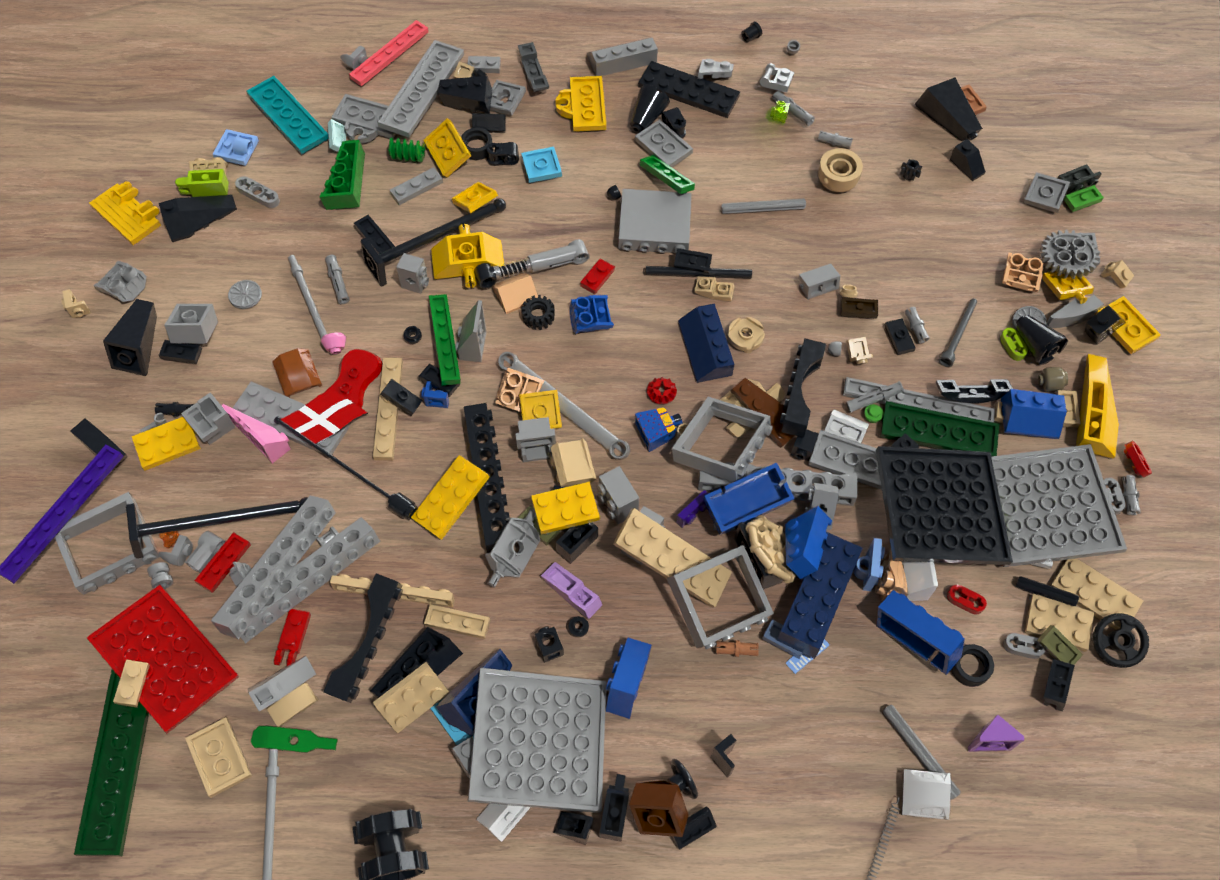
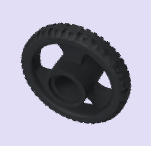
M1115 613L1104 617L1097 623L1093 632V645L1103 661L1114 667L1127 668L1135 666L1145 658L1149 648V636L1147 635V630L1138 619L1128 614ZM1119 620L1121 623L1120 630L1112 631L1108 636H1105L1103 634L1104 628L1109 623ZM1134 628L1140 637L1139 651L1133 649L1136 640L1131 630ZM1119 635L1124 638L1123 646L1118 643ZM1109 646L1114 651H1123L1126 659L1117 660L1111 657L1105 651V648Z

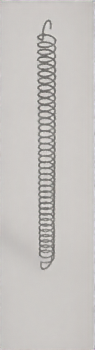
M891 809V811H889V814H890V815H887V817H888V816H893V817H895V818H898L897 816L892 815L890 812H894V813H896V814H899V813L896 812V811H893V810ZM887 821L885 823V827L894 830L893 828L888 827L886 824H891L893 826L895 825ZM883 827V828H884V830H883V831H885V832H888V833H891V834H892V832H890V831H887V830H886V829H885V827ZM876 852V854H875V855H877V856H880V857H883V858H884V856H882V855H879V854H878V853H877V852ZM872 859V860H873V863H871V865H872V864H878V865L881 866V864L876 863V862L874 861V859ZM872 865V867H870V869H871V868H876V869L880 870L879 868L875 867L874 865ZM872 870V871H868L870 875H867V877H868V876H873V877L877 878L876 876H874V875H872V874L870 873V872H875V871H873V870Z

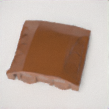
M297 348L280 354L272 361L285 396L290 398L291 395L316 386H322L308 349Z

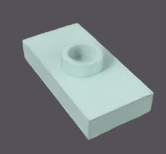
M331 119L328 122L329 148L338 152L342 141H346L345 126Z

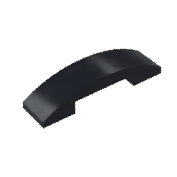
M990 379L988 385L957 386L955 380H936V385L942 396L963 403H984L999 400L1010 389H1013L1008 379Z

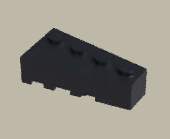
M427 627L370 692L378 699L425 662L438 676L463 653L450 638Z

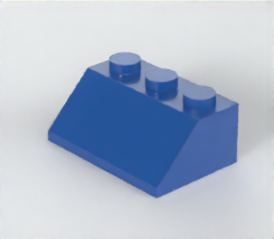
M1010 389L1001 398L1004 433L1052 439L1060 438L1067 413L1064 395Z

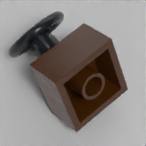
M671 760V769L674 775L667 780H652L635 784L629 806L640 834L683 837L688 812L681 792L684 791L691 799H696L698 797V790L691 775L679 760Z

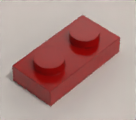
M600 258L582 279L580 287L595 295L615 271V266Z

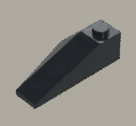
M233 195L175 198L159 203L160 211L172 242L189 238L195 235L194 232L202 227L205 229L209 226L210 222L216 219L220 220L237 210Z

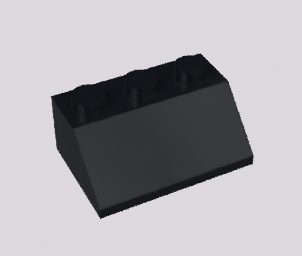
M749 522L738 523L734 540L738 547L744 545L763 590L782 583L781 578L768 574L756 554L751 552L750 538L746 531V525Z

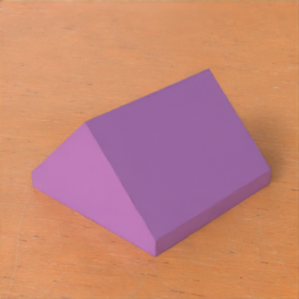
M997 715L984 726L968 746V752L1011 751L1024 741V736Z

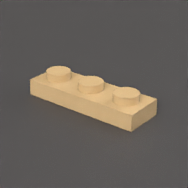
M430 604L424 624L431 628L485 639L490 617Z

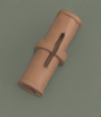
M735 640V642L717 641L716 647H724L716 648V654H733L735 657H739V655L758 656L759 650H750L758 649L759 643H741L740 640Z

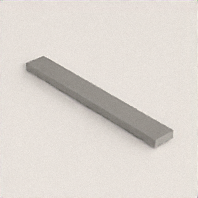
M846 377L843 396L856 399L879 390L881 386L886 387V385ZM905 389L903 393L889 397V400H887L888 402L994 423V408L957 402ZM881 400L876 403L885 405L886 401Z

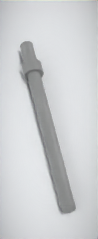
M290 255L288 260L291 264V272L298 281L322 339L327 332L303 277L302 267L298 265L295 256Z
M278 749L269 750L268 767H266L265 777L268 779L262 880H272L277 777H279V767L277 766Z

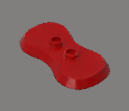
M354 349L349 351L340 361L336 381L326 391L334 389L362 408L364 393L367 387L381 373L382 361L380 357L366 350Z

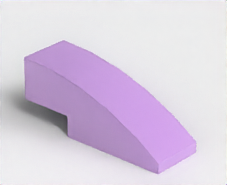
M556 562L541 575L564 600L587 619H590L602 606L598 595L585 587L580 579Z

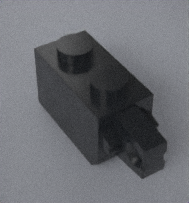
M617 774L615 786L609 785L607 789L599 838L622 841L630 793L629 788H624L626 775Z

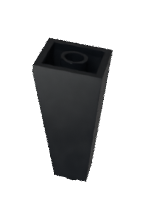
M956 77L928 87L915 103L917 108L960 141L975 139L983 129Z
M136 299L103 340L112 369L143 376L148 374L157 320L153 302Z

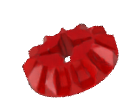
M663 376L658 379L654 378L647 387L648 397L657 404L670 403L677 394L675 383L671 382L670 378L664 379ZM661 385L665 389L663 395H661L660 390H658L660 389Z

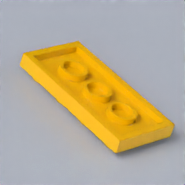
M459 455L411 518L442 540L490 476Z

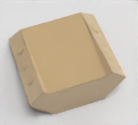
M583 438L577 441L557 442L551 447L552 456L550 463L556 468V478L561 487L597 480L587 442Z

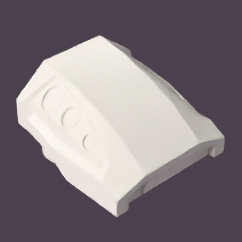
M904 769L902 815L949 820L950 773Z

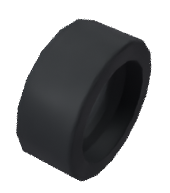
M478 127L466 130L461 138L471 154L469 159L482 160L488 156L486 148L488 144L493 143L491 134L487 130ZM479 139L486 142L481 148L467 146L472 140Z
M969 644L963 646L961 658L951 669L952 674L960 683L969 687H976L984 684L994 672V661L985 648ZM972 654L982 661L984 672L981 676L972 677L964 672L960 664L961 658L964 655Z

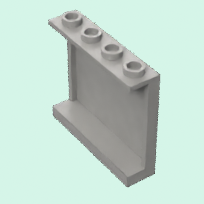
M623 189L618 250L676 253L677 248L689 250L692 193L680 194L667 191Z

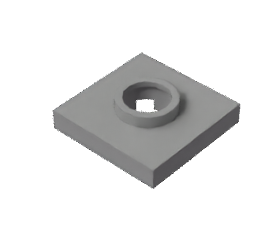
M496 80L492 87L490 110L513 115L526 92V88ZM504 97H509L508 102L504 103V101H501V99Z

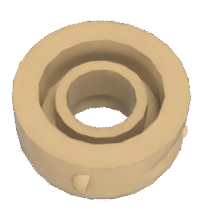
M832 149L827 151L821 158L818 169L819 180L824 187L831 191H849L858 184L863 170V163L857 154L848 149Z

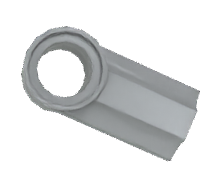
M205 531L198 540L197 548L185 563L196 572L201 573L226 541L210 531Z

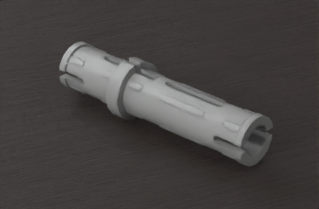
M780 91L774 93L772 99L779 103L784 110L791 112L807 126L813 124L815 117L793 102L792 98L786 97Z
M328 255L325 258L328 266V276L332 279L338 303L346 304L350 299L342 278V269L338 265L336 256Z
M898 381L886 387L881 386L879 390L847 401L846 404L850 413L881 400L887 401L889 397L903 393L904 388L902 383Z

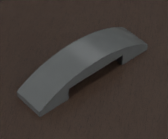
M534 43L518 45L523 69L532 91L549 89L547 78L543 74L537 58Z

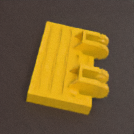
M125 181L120 185L118 183L89 202V204L134 246L161 226L159 220L155 218L160 213V209L153 206L150 200H146L141 204L136 201L134 197L138 195V189L132 187L129 181Z

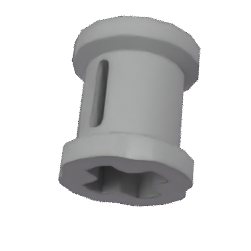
M332 526L330 531L321 537H317L316 540L322 547L339 533Z

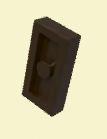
M842 297L841 316L877 319L878 300Z

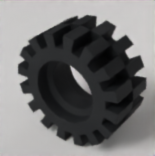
M535 295L531 296L532 300L527 298L522 307V317L525 325L527 324L529 328L533 326V330H536V327L542 330L543 326L546 329L548 324L551 326L552 321L555 319L554 304L551 300H547L546 296L542 299L541 295H538V298H535ZM542 309L545 311V314L534 316L532 311Z

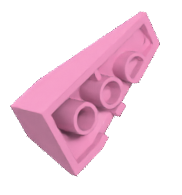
M222 405L233 424L272 464L290 450L287 443L289 439L283 432L279 433L269 425L229 406Z

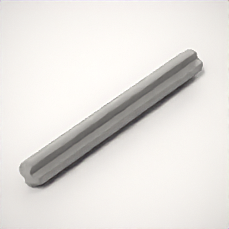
M803 198L723 203L721 211L723 214L805 209L806 200Z
M893 705L887 706L883 710V714L929 772L946 773ZM951 780L950 799L952 800L960 795L961 792Z

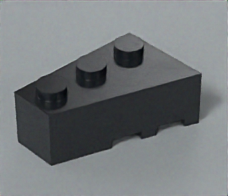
M488 76L440 80L438 94L444 106L457 109L467 108L472 112L482 111L490 114L492 87Z

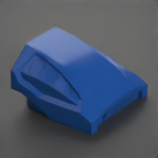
M589 295L587 297L571 299L570 320L575 334L613 328L614 324L611 322L607 303L608 295Z

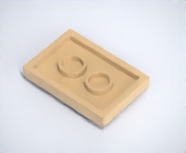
M1032 594L1024 633L1039 638L1052 625L1078 650L1086 652L1089 649L1094 612Z
M425 662L375 700L373 704L398 734L450 692L427 662Z
M227 717L185 738L208 797L212 798L252 777Z

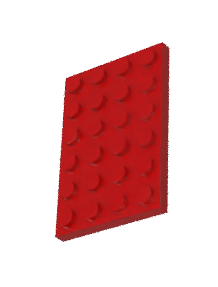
M158 585L86 637L119 678H121L126 660L145 662L150 665L139 702L166 734L239 678L238 674L161 585Z

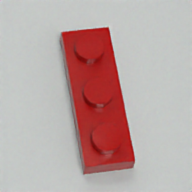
M233 532L194 581L213 593L228 575L229 570L234 567L233 562H238L251 546L250 542Z

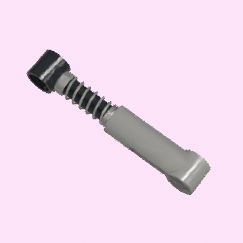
M578 239L570 242L568 246L529 255L524 260H517L516 263L512 262L511 264L507 263V265L503 264L502 266L497 265L494 267L489 263H482L475 268L474 272L480 287L490 288L496 284L498 279L505 278L507 275L508 277L511 274L514 276L515 273L519 275V272L524 273V271L534 273L569 263L583 264L590 256L584 242Z

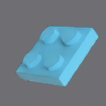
M554 147L521 153L529 183L562 177L561 167Z

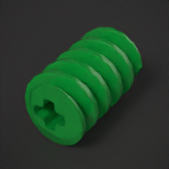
M391 137L388 146L389 156L392 159L398 158V160H403L404 158L405 161L411 159L412 162L417 160L419 163H422L425 158V143L421 146L420 141H417L416 145H414L413 140H410V143L407 144L406 139L401 143L400 138H397L396 143H394V139Z

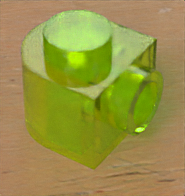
M777 101L776 106H772L770 117H773L772 121L786 123L790 104L784 101Z

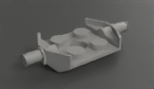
M530 509L524 519L506 518V521L509 522L492 551L485 554L493 571V575L488 582V585L495 588L500 578H519L540 542L539 532L532 522L536 516L535 510ZM516 542L520 547L518 553L514 551V544Z

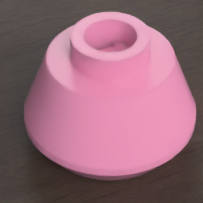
M343 333L326 334L322 337L321 343L330 354H339L345 348L346 336Z

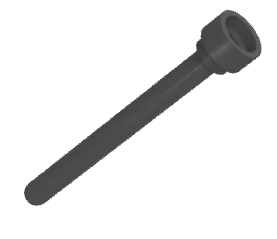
M975 298L970 300L948 350L943 352L939 358V363L945 367H951L956 359L954 352L977 304Z

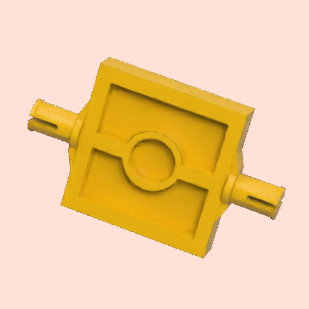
M1057 271L1043 273L1042 280L1059 300L1075 297L1081 304H1084L1087 301L1084 295L1093 293L1094 287L1084 276L1080 279L1076 275L1072 279L1070 275L1067 278L1064 277V274L1057 276Z

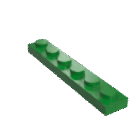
M447 294L429 295L441 385L460 384L461 378Z

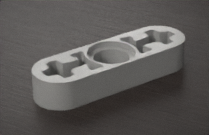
M246 176L239 177L235 181L239 193L268 208H275L279 205L280 199L278 194L266 186ZM256 190H262L258 195L253 194Z

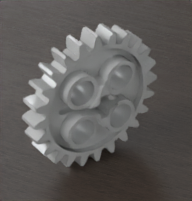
M1058 230L1057 234L1052 232L1051 236L1047 235L1046 239L1043 240L1039 250L1041 252L1040 257L1043 258L1042 263H1047L1046 268L1051 267V272L1057 271V276L1064 274V277L1067 278L1070 275L1072 279L1076 275L1081 279L1083 275L1087 277L1089 273H1093L1100 260V251L1097 250V245H1092L1093 240H1087L1089 236L1083 238L1081 237L1082 233L1080 232L1076 235L1075 230L1072 233H1069L1068 230H1065L1064 233Z

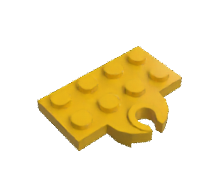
M602 76L570 77V89L559 91V95L555 99L556 111L565 118L573 119V131L606 130Z

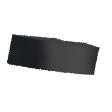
M86 418L70 430L95 456L105 445L121 452L124 457L113 470L127 458L126 453Z

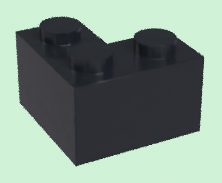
M591 522L562 529L564 534L556 541V551L571 564L598 538V527Z

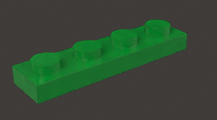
M652 155L640 159L641 167L678 193L686 194L689 191L695 190L694 182L656 156Z

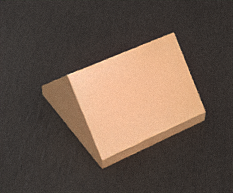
M526 273L492 286L506 314L521 309L527 298L532 300L531 296L534 295L535 298H538L532 277Z

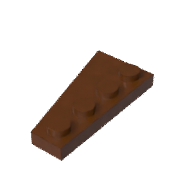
M744 378L730 390L744 408L770 416L772 431L769 436L780 448L795 436L781 432L783 424L779 423L782 412L786 413V410H783L784 405L750 380Z

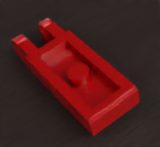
M295 609L289 610L275 654L274 665L280 666L285 651L290 652L286 666L296 661L310 621V612Z

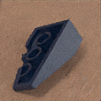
M498 649L457 685L436 706L448 724L473 736L480 668L510 671L512 667L511 662L503 651Z

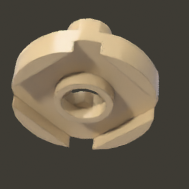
M747 317L746 319L737 318L730 324L728 342L736 349L745 353H751L762 345L765 333L763 325L758 320L752 317ZM742 332H749L750 334L748 337L743 336Z

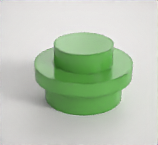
M872 404L866 407L864 415L867 421L876 423L883 418L884 412L880 406Z

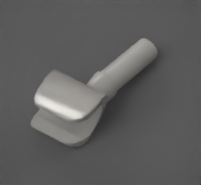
M157 413L154 416V422L140 429L141 433L167 423L166 419H163V413Z

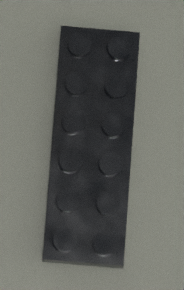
M654 61L650 62L638 82L639 88H642L644 84L656 86L658 88L657 91L660 93L662 91L665 92L673 100L725 118L729 117L740 96V91L706 79H698L697 76Z

